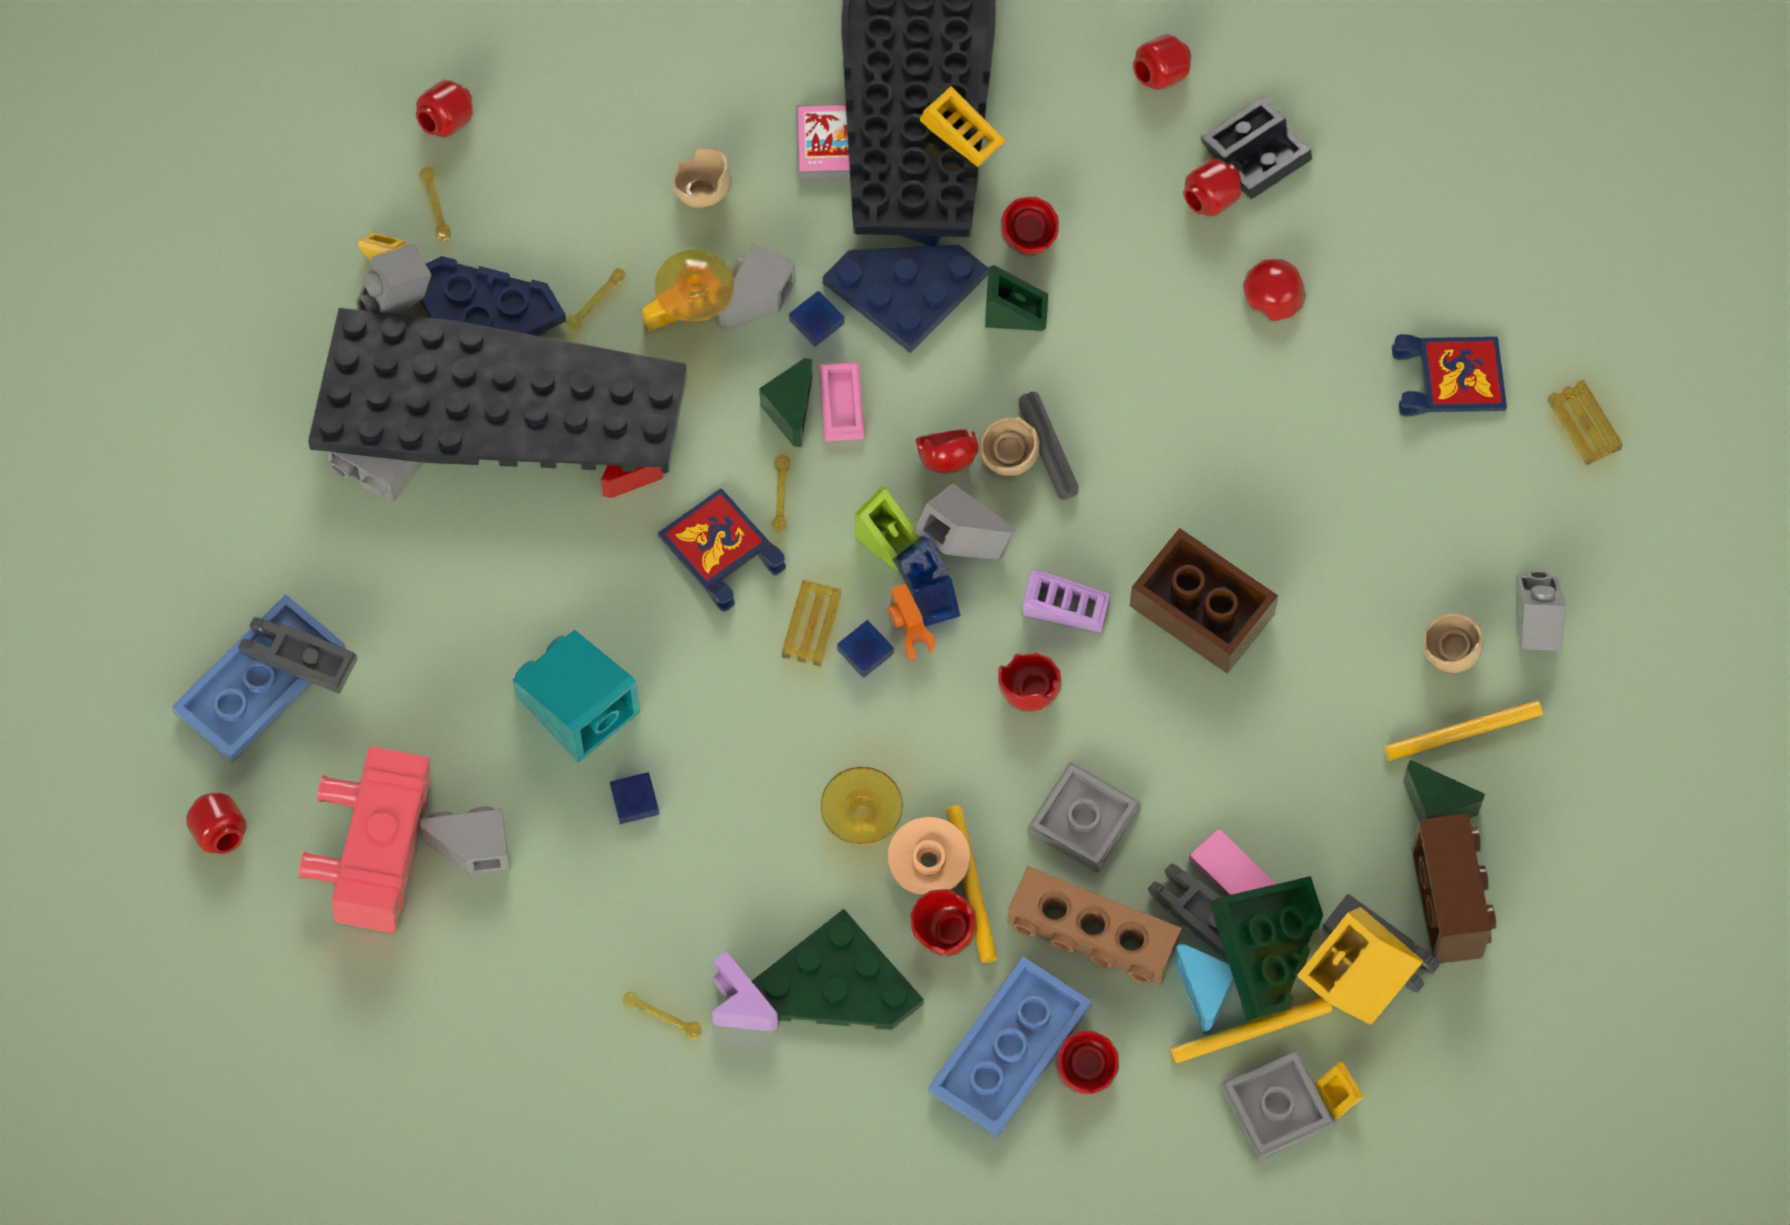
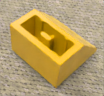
M1359 907L1345 915L1297 976L1329 1004L1372 1025L1424 961L1362 907Z

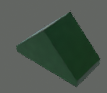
M995 265L988 268L985 328L1045 330L1047 324L1048 293Z
M809 358L802 359L759 388L760 406L791 444L797 447L802 446L813 378L812 359Z
M1411 759L1407 765L1403 783L1418 820L1466 813L1469 814V818L1478 816L1484 801V793Z

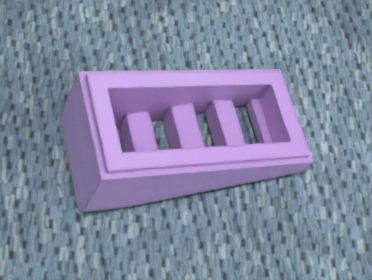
M1032 569L1023 604V616L1101 633L1110 594L1050 573ZM1040 590L1047 592L1045 602L1038 600ZM1056 594L1064 595L1061 608L1054 606ZM1072 597L1080 599L1076 613L1069 611ZM1088 601L1096 602L1092 618L1085 616Z

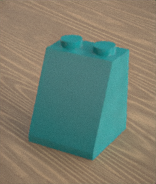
M573 630L566 637L562 635L554 639L547 647L544 655L535 662L531 660L523 664L513 679L515 695L577 762H580L640 713L636 680L576 630Z

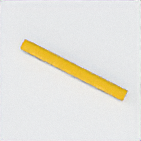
M1535 700L1384 746L1385 756L1388 761H1392L1543 715L1540 702Z
M955 805L947 808L946 814L948 822L955 825L963 833L969 845L970 864L962 882L966 899L976 914L977 931L975 937L981 963L988 964L995 962L998 958L962 806Z
M1319 998L1289 1008L1285 1012L1253 1020L1170 1048V1053L1174 1063L1177 1064L1332 1012V1006L1323 998Z

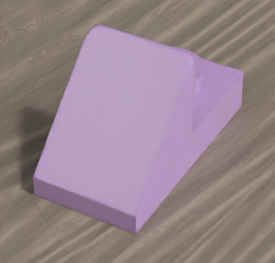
M725 951L714 959L715 976L712 977V980L724 997L728 998L730 995L732 997L712 1011L713 1024L723 1027L771 1032L778 1027L777 1012L729 953Z

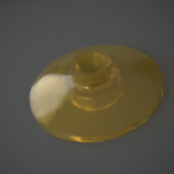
M685 250L672 255L661 265L655 278V294L661 307L671 316L687 322H700L715 317L727 307L733 295L734 282L728 265L717 255L704 250ZM691 276H697L701 278L696 283H691L687 281V278Z
M862 766L846 769L835 775L828 782L822 793L821 814L825 825L833 835L850 844L869 845L885 839L895 830L902 816L903 800L897 784L887 774L875 768ZM859 806H865L869 809V813L866 816H858L854 810Z

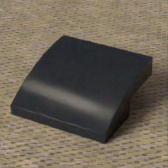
M1263 97L1201 136L1202 143L1214 159H1220L1226 164L1230 163L1237 168L1241 175V190L1250 199L1258 196L1312 160L1311 149L1287 128L1286 118Z

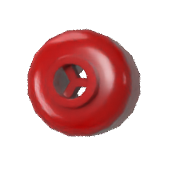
M1170 34L1161 35L1140 45L1136 50L1133 61L1135 76L1140 83L1156 91L1166 89L1183 81L1189 75L1191 52L1188 46L1177 37Z
M442 80L421 94L416 102L417 122L430 135L448 137L466 125L473 116L470 92L463 85L449 80Z
M1209 159L1186 176L1185 189L1183 190L1184 199L1195 213L1217 216L1240 198L1241 175L1234 165L1226 164L1220 159Z
M211 793L200 796L190 807L186 816V824L200 848L208 853L226 854L233 851L241 844L247 830L246 819L235 801L224 793Z

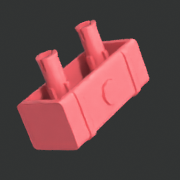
M369 747L359 783L330 778L325 775L321 777L317 795L318 802L323 801L353 807L352 819L341 859L310 854L304 851L298 875L302 879L308 878L335 884L332 897L335 922L387 933L396 932L400 911L403 910L405 903V889L420 830V819L426 813L428 805L427 796L431 783L429 758L378 747Z

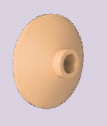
M935 817L917 818L906 823L894 834L888 848V865L896 882L907 891L921 896L930 890L954 889L964 879L970 864V849L963 833L952 823ZM925 857H933L937 862L932 867H926L921 861Z

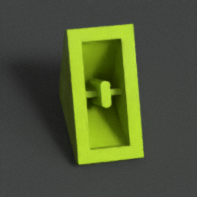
M880 487L854 514L855 538L897 572L902 573L928 546L924 539L914 532L915 527L885 487Z

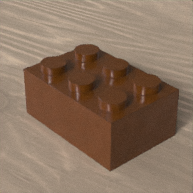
M1179 528L1133 584L1130 607L1228 674L1275 615L1278 595Z
M1468 813L1420 819L1411 847L1430 951L1439 964L1482 958L1487 943H1491V931L1496 929L1494 907L1492 904L1486 905L1484 890H1488L1489 887L1487 870L1485 865L1479 866L1476 852L1481 850L1480 834L1477 826L1471 827Z

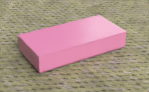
M859 362L819 364L825 442L864 439Z
M1220 829L1215 831L1189 856V860L1225 896L1276 884Z

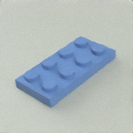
M286 594L261 618L280 626L283 623L346 649L340 639ZM252 629L172 706L177 716L232 763L312 684L309 681L269 666L266 662L258 661L242 653L238 646L244 638L270 647L274 641L255 633Z
M1023 956L929 1085L928 1093L998 1138L1052 1063L1063 1041L1072 1035L1092 1007V1001Z

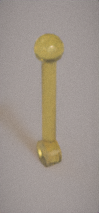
M424 167L421 169L419 176L426 183L437 223L435 229L436 237L441 241H446L451 237V229L445 224L433 183L435 172L430 167Z
M615 269L610 279L577 314L570 315L567 318L566 324L569 329L577 330L580 328L582 319L615 284L618 285L622 282L626 275L622 269Z
M779 455L774 461L775 469L778 471L776 517L772 520L771 524L773 529L779 532L787 527V520L784 518L786 471L790 468V459L786 455Z
M629 991L623 995L622 1002L626 1007H637L685 1031L686 1037L690 1040H696L701 1036V1026L697 1022L686 1023L640 1000L635 992Z

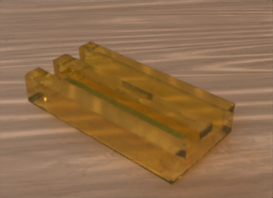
M1584 380L1577 382L1573 388L1570 386L1564 388L1562 393L1557 394L1555 392L1549 395V405L1586 465L1621 450L1622 441ZM1577 396L1580 397L1581 401L1583 402V404H1584V406L1586 407L1587 411L1589 412L1590 416L1592 417V419L1594 420V422H1595V424L1597 425L1598 429L1600 430L1601 434H1602L1603 437L1605 438L1606 442L1608 443L1607 446H1606V444L1604 443V441H1603V439L1601 438V436H1600V434L1598 433V431L1596 430V428H1595V426L1593 425L1592 421L1590 420L1589 416H1588L1587 413L1585 412V410H1584V408L1582 407L1581 403L1579 402ZM1567 401L1569 403L1570 407L1577 416L1582 428L1588 434L1589 438L1591 439L1592 443L1597 449L1596 451H1591L1590 447L1588 446L1578 427L1576 426L1567 409L1565 408L1563 404L1564 402Z
M802 580L783 645L782 658L790 659L791 656L797 658L799 662L805 663L808 660L812 661L813 665L821 667L841 599V589ZM813 592L816 595L800 648L795 647L794 643L808 594ZM824 596H830L816 649L811 651L809 648Z

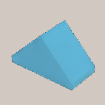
M1186 944L1176 946L1174 961L1203 1035L1210 1033L1235 984L1230 966Z

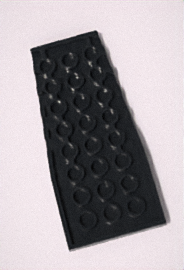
M842 0L841 34L854 234L941 237L971 236L979 167L934 134L919 119L924 110L951 86L985 119L995 41L996 0ZM946 110L942 116L947 120L953 113ZM959 119L952 126L958 130L965 122ZM971 128L963 137L968 141L977 132ZM983 138L973 146L978 152L982 148Z
M339 308L308 439L310 450L423 463L479 465V460H497L500 466L518 467V461L540 462L541 468H556L557 463L581 464L582 470H596V465L621 466V471L636 472V466L661 467V473H668L687 379V367L685 363L459 321Z

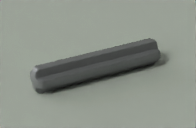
M1035 391L1023 394L1019 397L1020 410L1025 421L1034 427L1040 441L1039 453L1058 497L1065 500L1076 496L1079 489L1078 483L1039 394Z

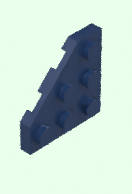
M960 245L849 250L823 275V284L909 353H912L988 276V267Z
M444 256L426 263L431 273V278L424 298L420 302L430 318L459 321L535 336L566 322V315L547 283L533 279L531 282L510 277L509 273L479 266L477 269L457 264V260Z

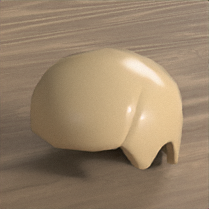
M700 147L696 148L694 156L690 161H679L672 180L677 199L696 209L719 203L731 187L732 179L726 156L715 148Z
M1020 417L998 419L986 427L980 439L982 460L990 470L1002 476H1019L1032 468L1039 456L1040 441L1034 427Z
M1448 613L1437 617L1423 631V652L1428 662L1439 671L1452 674L1467 671L1478 662L1482 654L1484 642L1481 628L1466 615Z

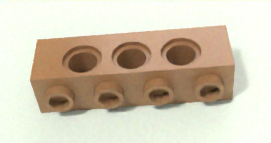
M1027 866L1008 908L1007 923L1011 924L1012 928L1018 933L1028 937L1038 935L1051 940V944L1061 951L1072 953L1074 950L1088 955L1093 963L1104 968L1115 966L1125 970L1132 979L1144 984H1150L1152 981L1161 985L1180 940L1181 927ZM1055 907L1061 909L1065 915L1060 919L1053 920L1046 917L1043 912L1048 908ZM1087 923H1096L1102 927L1103 931L1097 935H1089L1082 930V927ZM1132 938L1137 940L1141 947L1138 950L1129 951L1124 949L1120 942L1124 939Z

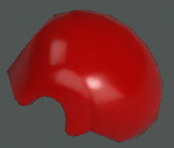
M1036 196L1017 198L1006 207L1000 220L1002 238L1009 248L1021 255L1033 256L1049 249L1058 237L1059 220L1057 213L1050 203Z
M1283 259L1261 260L1247 272L1243 282L1244 295L1249 306L1254 311L1259 310L1266 314L1271 321L1290 318L1303 306L1306 293L1300 273L1294 265Z
M966 429L917 437L915 441L921 462L926 468L939 474L959 472L972 464L978 453L979 444L975 432H971L972 437L969 436Z
M1015 654L1007 666L1000 665L998 669V684L1002 695L1010 706L1020 711L1036 712L1053 702L1060 693L1062 685L1060 670L1051 658L1041 654Z
M930 890L916 901L910 914L911 930L914 937L931 952L940 956L959 954L971 944L977 931L975 910L965 898L953 890Z
M1080 1031L1070 1035L1063 1041L1056 1054V1072L1062 1083L1073 1092L1080 1094H1094L1108 1088L1119 1071L1118 1051L1109 1038L1095 1031Z

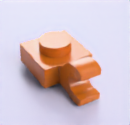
M906 583L892 588L891 605L887 606V611L894 627H902L906 635L904 651L907 658L911 661L916 660V651L913 645L917 642L925 643L930 653L934 652V636L924 626L922 615Z

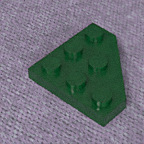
M1311 876L1235 893L1209 901L1247 1022L1285 1012L1290 1007L1293 996L1290 994L1295 979L1298 977V973L1306 964L1311 950L1308 944L1314 930L1319 929L1323 918V912Z
M845 909L841 910L751 981L777 1012V1018L781 1021L800 1019L816 1021V1024L839 1026L858 1024L875 1026V1029L892 1030L924 1005V999Z

